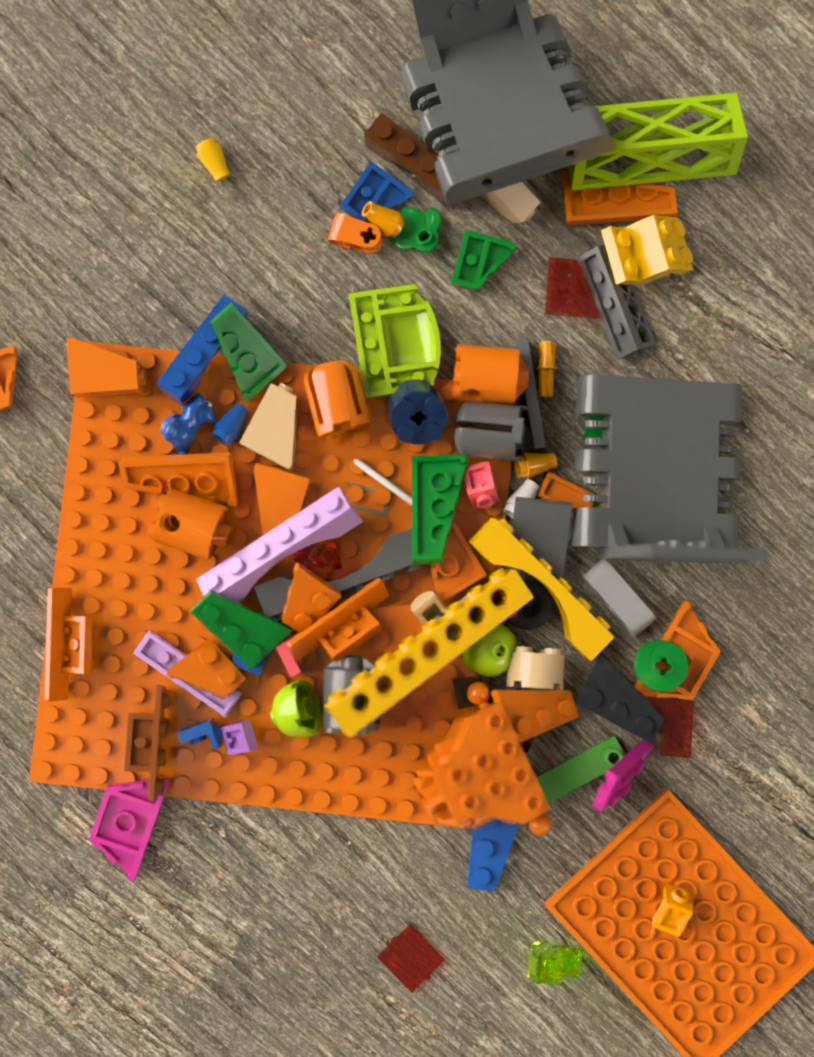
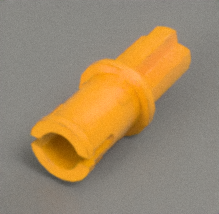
M543 341L538 344L539 361L536 367V372H539L538 394L542 398H551L554 395V373L558 371V368L555 366L556 343Z

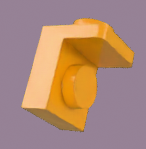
M666 884L663 888L664 899L652 919L653 927L680 937L694 912L692 894L683 888Z

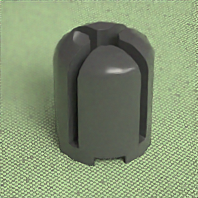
M476 401L465 402L456 416V423L464 428H455L454 441L459 453L470 457L521 462L522 460L520 457H517L518 449L524 450L527 425H525L524 418H522V411H527V406Z

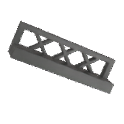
M597 246L578 257L616 359H622L637 351L656 346V341L634 285H623L624 289H622L620 285L616 284L606 246ZM628 305L632 308L634 315L630 313ZM638 331L642 333L644 343H642Z

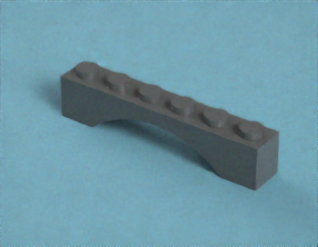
M412 529L388 537L382 548L370 562L358 571L328 583L340 590L341 597H343L342 591L351 587L356 592L362 590L370 580L381 578L384 582L396 577L395 571L405 568L408 573L421 568L422 564L413 565ZM278 577L254 586L263 613L268 615L269 618L273 617L275 621L282 619L283 609L288 600L289 586L292 585L293 580L286 577Z

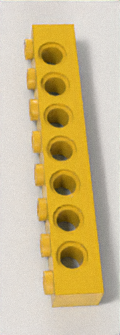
M498 569L489 576L490 581L484 586L477 585L467 593L468 598L461 603L457 601L444 610L446 614L440 619L436 620L435 618L424 624L421 628L423 631L416 637L409 636L398 645L400 649L392 655L387 653L375 662L377 666L367 673L365 670L352 679L353 684L347 689L343 690L341 688L328 697L329 702L324 707L341 731L349 738L533 599V595L515 569ZM498 590V592L500 593V601L498 604L494 605L492 602V594L494 591ZM473 607H476L478 618L472 622L469 618V612ZM454 624L456 634L453 638L449 639L446 635V630L449 625ZM428 641H431L434 646L433 652L429 656H425L423 647ZM408 658L411 662V668L407 673L402 674L400 664L404 659ZM386 676L388 679L387 687L382 691H378L376 686L378 679ZM358 694H363L365 697L363 706L355 709L353 707L354 697Z

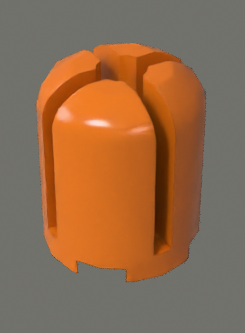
M345 360L326 362L312 368L305 374L304 386L315 429L320 438L339 435L340 432L349 431L354 428L358 430L371 425V416L359 370L352 362Z

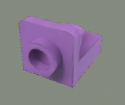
M242 720L221 727L228 755L249 752L258 748L255 732L250 720Z

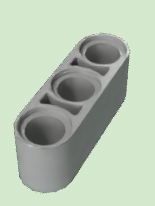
M601 559L582 576L587 585L632 636L637 637L656 620L652 611L607 560Z

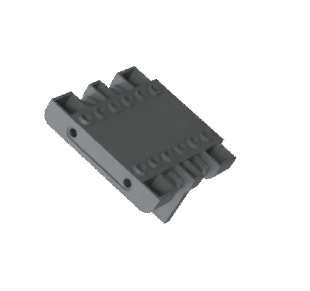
M411 0L423 57L407 62L401 68L400 76L412 111L418 109L424 111L419 127L427 152L434 149L439 152L438 160L435 163V171L447 206L613 151V139L599 109L584 102L585 98L588 97V85L580 68L566 62L567 58H570L569 44L554 15L547 14L533 19L528 0Z
M583 375L577 378L576 416L602 417L603 421H586V428L591 430L602 429V438H585V445L602 447V450L585 449L575 451L574 473L601 474V477H584V484L588 486L601 485V495H583V502L600 503V508H573L572 546L598 547L599 559L692 563L768 561L769 549L738 548V514L717 513L718 509H733V502L727 500L718 501V491L729 493L733 491V485L718 484V480H740V458L719 456V453H734V446L719 445V436L731 437L734 436L735 432L731 428H720V425L741 424L742 385L611 375Z

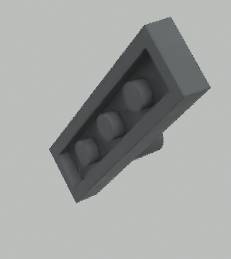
M528 337L517 338V347L512 348L519 349L520 357L529 367L528 387L525 390L534 448L536 451L547 449L530 343Z

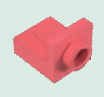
M485 461L467 466L464 480L467 495L473 509L488 508L492 504L499 503L500 499L496 490L490 462Z
M294 631L281 641V644L275 647L290 677L303 671L301 665L304 664L303 659L300 661L295 659L287 645L296 636Z

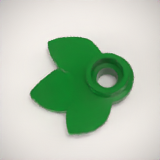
M414 207L403 208L400 213L401 217L405 220L404 226L396 237L389 236L392 243L402 250L415 248L421 253L434 251L439 243L437 231L442 223L439 212L434 207L429 208L424 213ZM424 236H429L426 241H421V238Z

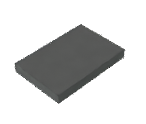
M515 497L512 525L514 531L512 535L518 541L523 538L534 549L531 554L537 560L543 558L553 568L550 573L557 580L560 577L563 578L572 502ZM508 566V569H515L522 580L539 582L531 574Z

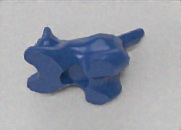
M197 393L184 405L181 415H170L162 422L161 434L166 441L170 442L180 452V455L189 454V448L202 424L218 422L214 416L212 403L205 401V398L200 393Z

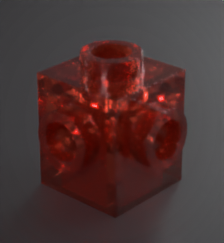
M335 541L324 544L318 542L293 553L295 565L298 562L322 579L329 578L328 572L342 568Z

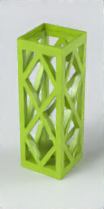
M737 93L594 106L599 109L605 124L615 117H620L636 124L611 136L613 139V151L567 166L571 191L736 175L748 139ZM723 104L721 110L711 106ZM689 109L708 116L683 129L668 124ZM664 110L650 118L638 114V112ZM697 148L710 153L691 167L671 161ZM622 156L639 160L619 174L599 168ZM656 167L669 170L666 172L645 173ZM587 174L596 178L584 179V176Z

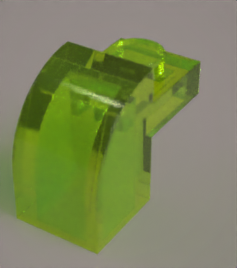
M548 941L530 944L527 977L534 984H561L562 977L580 978L582 948L573 945H551Z

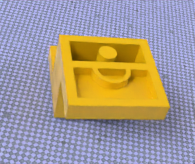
M652 215L625 228L610 226L601 230L617 285H645L669 274H686L693 271V256L686 245L684 238L685 228L683 223L679 221V218Z

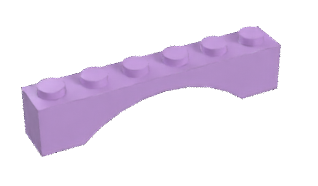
M337 487L196 580L203 596L210 590H213L240 602L246 598L258 579L282 559L309 545L340 537L361 524L363 520L351 499L340 487Z

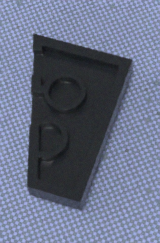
M602 652L576 703L652 744L666 717L642 692L640 693L630 683L628 678Z

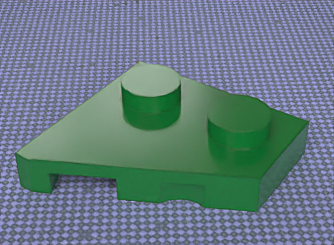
M465 229L451 285L478 292L513 253L517 243Z

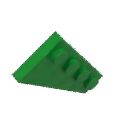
M468 455L412 457L413 565L443 562L469 459Z

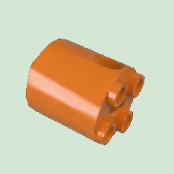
M457 344L452 400L515 405L516 399L527 389L529 367L520 357L519 349Z
M175 489L169 490L166 495H160L156 505V510L160 512L157 521L152 522L148 532V537L153 538L154 542L207 560L212 558L217 546L226 548L233 530V526L225 524L228 507Z

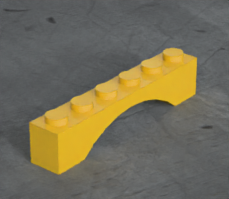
M491 517L468 542L493 565H504L523 570L542 583L553 597L559 609L563 622L564 638L581 655L592 661L614 638L608 631L611 626L602 617L598 616L595 618L589 612L592 607L582 597L579 596L576 599L570 593L573 588L563 578L560 577L557 580L550 573L553 568L543 558L537 560L531 554L534 549L523 538L518 541L511 534L514 529L504 519L498 521Z

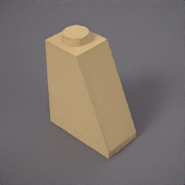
M523 182L481 195L482 198L511 223H523L530 220L536 212L535 208L540 203Z
M271 383L239 443L292 472L295 465L298 399L293 395L295 390L283 383L276 386Z

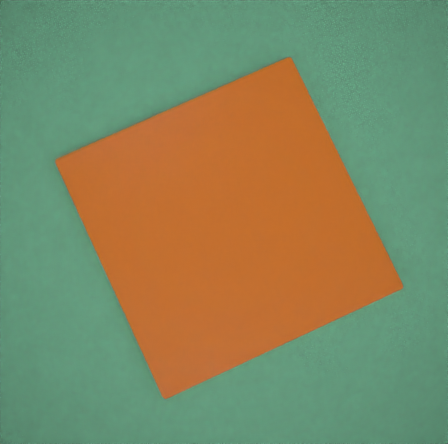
M85 341L91 345L137 361L142 365V368L146 369L147 385H143L144 393L74 398L52 588L72 589L71 616H93L91 673H69L68 700L46 702L45 644L30 770L31 781L35 783L106 790L109 784L149 780L150 772L124 771L128 713L154 714L156 685H164L166 692H170L169 709L164 710V720H168L167 737L162 739V749H166L165 766L160 767V778L171 779L165 794L166 797L460 828L459 825L439 823L437 818L429 815L420 800L419 791L413 779L418 777L415 772L416 770L430 763L427 755L435 751V744L446 739L454 718L478 707L477 705L458 709L453 680L479 676L471 672L463 663L462 653L380 715V726L377 731H369V734L353 735L349 738L343 732L326 733L325 726L322 725V727L317 728V731L320 732L318 735L296 739L286 736L274 725L270 716L275 695L285 685L299 680H306L314 687L310 692L313 697H319L323 711L324 667L334 662V660L322 646H319L303 658L304 664L301 665L303 671L290 677L276 648L270 652L261 676L236 667L246 678V681L237 688V690L242 692V695L226 717L133 654L146 633L152 630L187 655L206 639L210 638L233 663V652L190 613V609L203 597L196 579L263 536L254 473L255 463L310 479L312 483L304 509L337 487H340L351 499L354 506L384 512L385 505L390 502L387 517L357 510L363 520L361 524L340 537L327 539L300 549L271 567L253 585L246 598L239 602L255 612L263 613L254 586L278 577H286L293 580L294 567L297 562L326 582L341 579L358 571L370 562L382 548L388 537L412 529V506L357 467L353 459H360L412 497V457L461 454L455 445L454 431L455 428H464L458 426L456 416L461 406L468 401L452 400L454 380L439 378L434 380L433 387L440 392L447 410V423L442 436L438 440L421 445L400 441L392 429L387 404L390 396L366 400L371 416V425L358 430L354 428L349 431L340 432L339 435L320 438L315 429L304 386L305 374L312 368L317 367L316 365L285 362L288 367L246 403L226 357L216 355L206 369L199 387L190 399L197 393H200L205 398V401L212 403L214 416L218 421L235 403L244 406L250 413L247 416L237 442H233L231 446L218 441L212 435L214 431L213 426L216 423L207 422L200 426L189 448V454L231 452L240 499L238 507L228 506V502L215 500L214 503L228 507L225 524L233 526V530L226 548L217 546L212 558L207 560L154 542L153 538L148 537L150 526L153 521H157L160 512L156 510L158 499L161 494L166 495L167 492L161 491L159 494L125 488L118 464L121 457L180 455V452L164 439L160 428L162 422L168 416L181 415L183 407L163 394L157 385V381L180 351ZM271 383L279 386L280 383L289 386L295 390L293 395L298 399L295 465L292 472L239 443ZM468 456L467 466L485 461L490 462L500 502L492 504L488 508L473 509L467 495L465 480L463 479L453 519L487 576L443 601L442 603L446 608L460 601L477 585L484 586L490 581L489 576L501 568V565H493L488 562L468 541L491 517L498 521L501 519L506 520V514L503 509L506 506L505 502L508 500L511 461ZM347 482L378 490L375 493L362 490V488L357 485L348 487ZM422 564L421 568L408 573L405 568L395 571L396 577L384 581L389 596L375 607L412 604L420 594L426 591H432L436 595L430 564ZM352 587L343 590V597H340L328 612L334 610L344 600L349 599L359 591L354 592ZM428 641L423 647L425 656H429L433 652L434 646L431 641ZM355 649L347 656H364L377 666L375 662L387 653ZM408 658L404 659L400 664L402 674L407 673L411 668V662ZM386 676L381 677V691L388 685ZM481 676L482 683L488 686L489 677ZM211 718H214L215 723H220L222 727L238 721L250 720L255 732L258 748L249 752L228 755L224 739L222 740L223 745L214 750L208 734L205 735L206 740L190 745L189 741L181 743L177 732Z

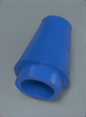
M235 403L213 426L214 431L212 435L221 443L231 446L233 442H237L250 412L244 406Z

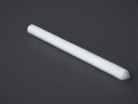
M353 459L357 467L412 506V497L360 459Z

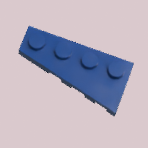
M492 820L476 830L473 829L467 888L487 891L496 890L519 826L518 823L509 824Z

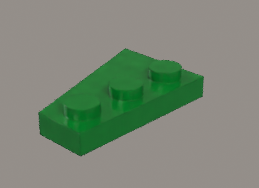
M232 303L210 321L246 403L288 367Z
M213 590L207 592L190 609V613L251 669L293 631L285 623L281 624L269 618L268 615L255 612L243 606L242 603Z

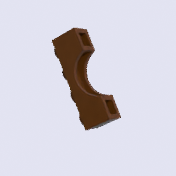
M380 113L364 134L365 146L385 161L395 162L406 168L427 187L431 195L447 206L435 171L438 154L433 150L427 152L425 144L383 113ZM457 204L448 207L453 210Z

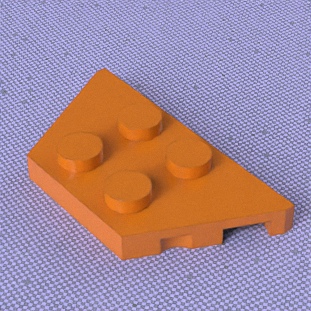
M682 601L660 639L669 641L683 650L687 656L689 666L687 676L681 685L665 692L654 691L644 686L637 678L633 686L640 693L642 692L644 696L693 700L721 652L687 601ZM662 660L661 662H656L655 668L659 669L661 673V669L665 670L666 663H663Z

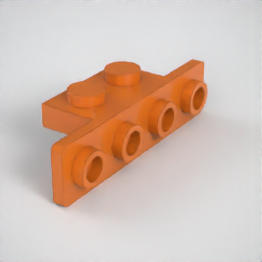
M377 578L373 582L368 583L362 590L349 599L344 600L330 613L319 618L316 623L290 640L287 645L295 659L300 661L316 648L322 646L334 662L337 663L380 632L382 628L369 610L389 596L382 579Z
M48 588L45 657L46 702L68 700L69 673H91L93 616H71V588Z

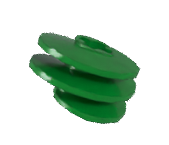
M649 641L638 650L634 658V670L637 678L644 686L654 691L665 692L673 690L681 685L687 676L689 667L687 656L679 646L669 641ZM662 660L663 663H666L665 670L661 669L660 673V670L655 668V664Z

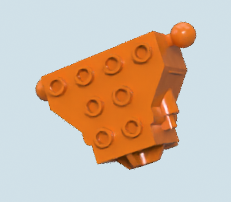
M482 682L472 683L467 690V696L478 707L454 718L446 739L435 744V751L427 755L430 763L415 771L418 777H415L413 781L419 791L420 800L429 815L437 818L439 823L459 825L462 830L470 825L476 830L492 820H498L509 824H525L529 822V828L533 834L538 836L546 835L551 829L552 822L545 812L551 810L502 704L501 702L489 703L490 691L486 684Z

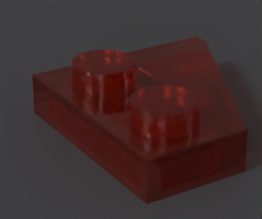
M549 257L544 314L585 318L598 317V309L593 304L589 294V287L582 277V270L577 259Z

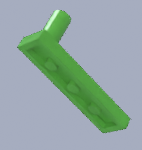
M613 735L537 775L536 779L547 802L550 803L605 774L625 754Z

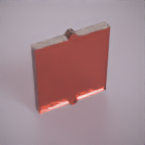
M411 923L397 937H392L391 943L377 956L411 993L425 979L429 980L431 973L445 961L443 956Z

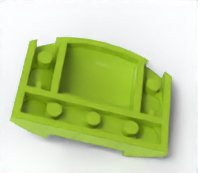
M415 284L349 293L366 400L390 396L399 388L400 384L408 380H425L434 386L433 382L440 366V333L429 302L425 301L417 293L419 288Z

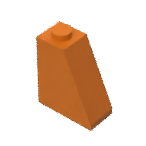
M67 338L71 395L76 398L144 393L143 385H147V372L137 361L75 338Z
M255 463L254 473L262 533L264 536L304 509L312 481L302 476Z

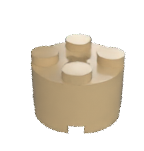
M516 646V652L512 654V660L507 671L506 687H514V682H516V688L547 690L554 689L555 684V690H563L565 656L561 655V649L544 648V650H540V653H533V647Z

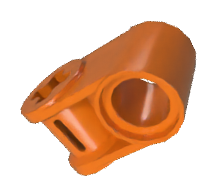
M336 213L328 242L338 247L353 249L371 255L381 249L383 240L380 230L376 225L358 220L346 214ZM370 234H372L375 240H370L369 244L366 243L364 238H369Z

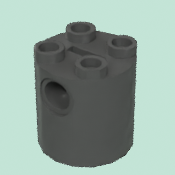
M345 656L337 663L332 662L324 667L323 725L325 726L326 733L342 732L324 707L329 702L328 697L338 689L343 688L345 690L353 684L352 679L365 670L368 673L376 667L364 656ZM381 677L376 684L378 691H381ZM358 694L354 697L353 707L355 709L363 706L365 702L363 694ZM380 715L354 735L369 734V731H377L380 726Z

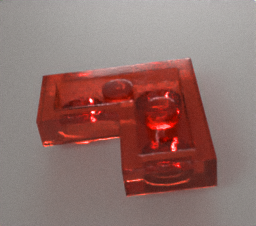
M646 697L666 717L661 726L660 754L662 756L691 758L694 701Z

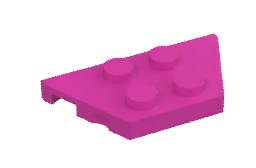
M642 740L606 772L605 777L607 781L600 786L592 804L595 809L602 812L609 805L614 807L621 797L624 798L633 785L630 781L645 766V759L655 746V741L651 744Z
M164 778L163 795L158 796V801L155 802L148 801L149 780L109 784L106 788L89 841L97 849L102 850L106 858L113 864L117 863L128 874L126 877L132 882L135 881L171 780L170 778Z

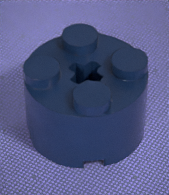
M420 379L405 381L399 385V388L388 399L387 409L391 426L400 441L421 445L438 440L442 436L447 423V410L440 392L429 382Z

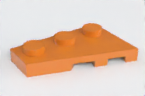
M570 690L490 691L494 703L501 702L519 743L579 717Z

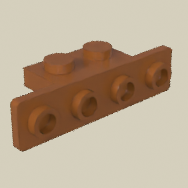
M156 685L154 714L128 713L124 771L150 772L148 801L153 802L158 801V796H162L164 791V778H160V767L165 766L166 749H162V739L167 737L168 720H164V710L169 709L170 692H166L164 685Z

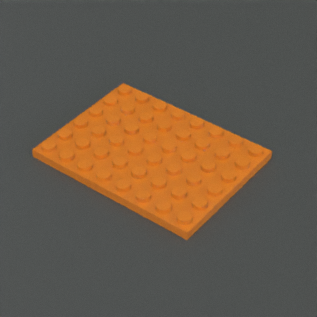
M667 788L544 902L550 912L683 1057H720L814 967V946ZM666 884L683 888L692 894L694 912L680 937L653 927L652 919L664 899L663 888Z

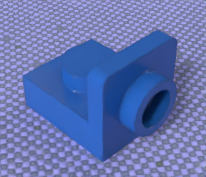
M214 718L188 726L177 732L181 743L189 741L190 745H194L206 740L205 735L208 734L214 750L223 745L222 726L220 723L216 724Z

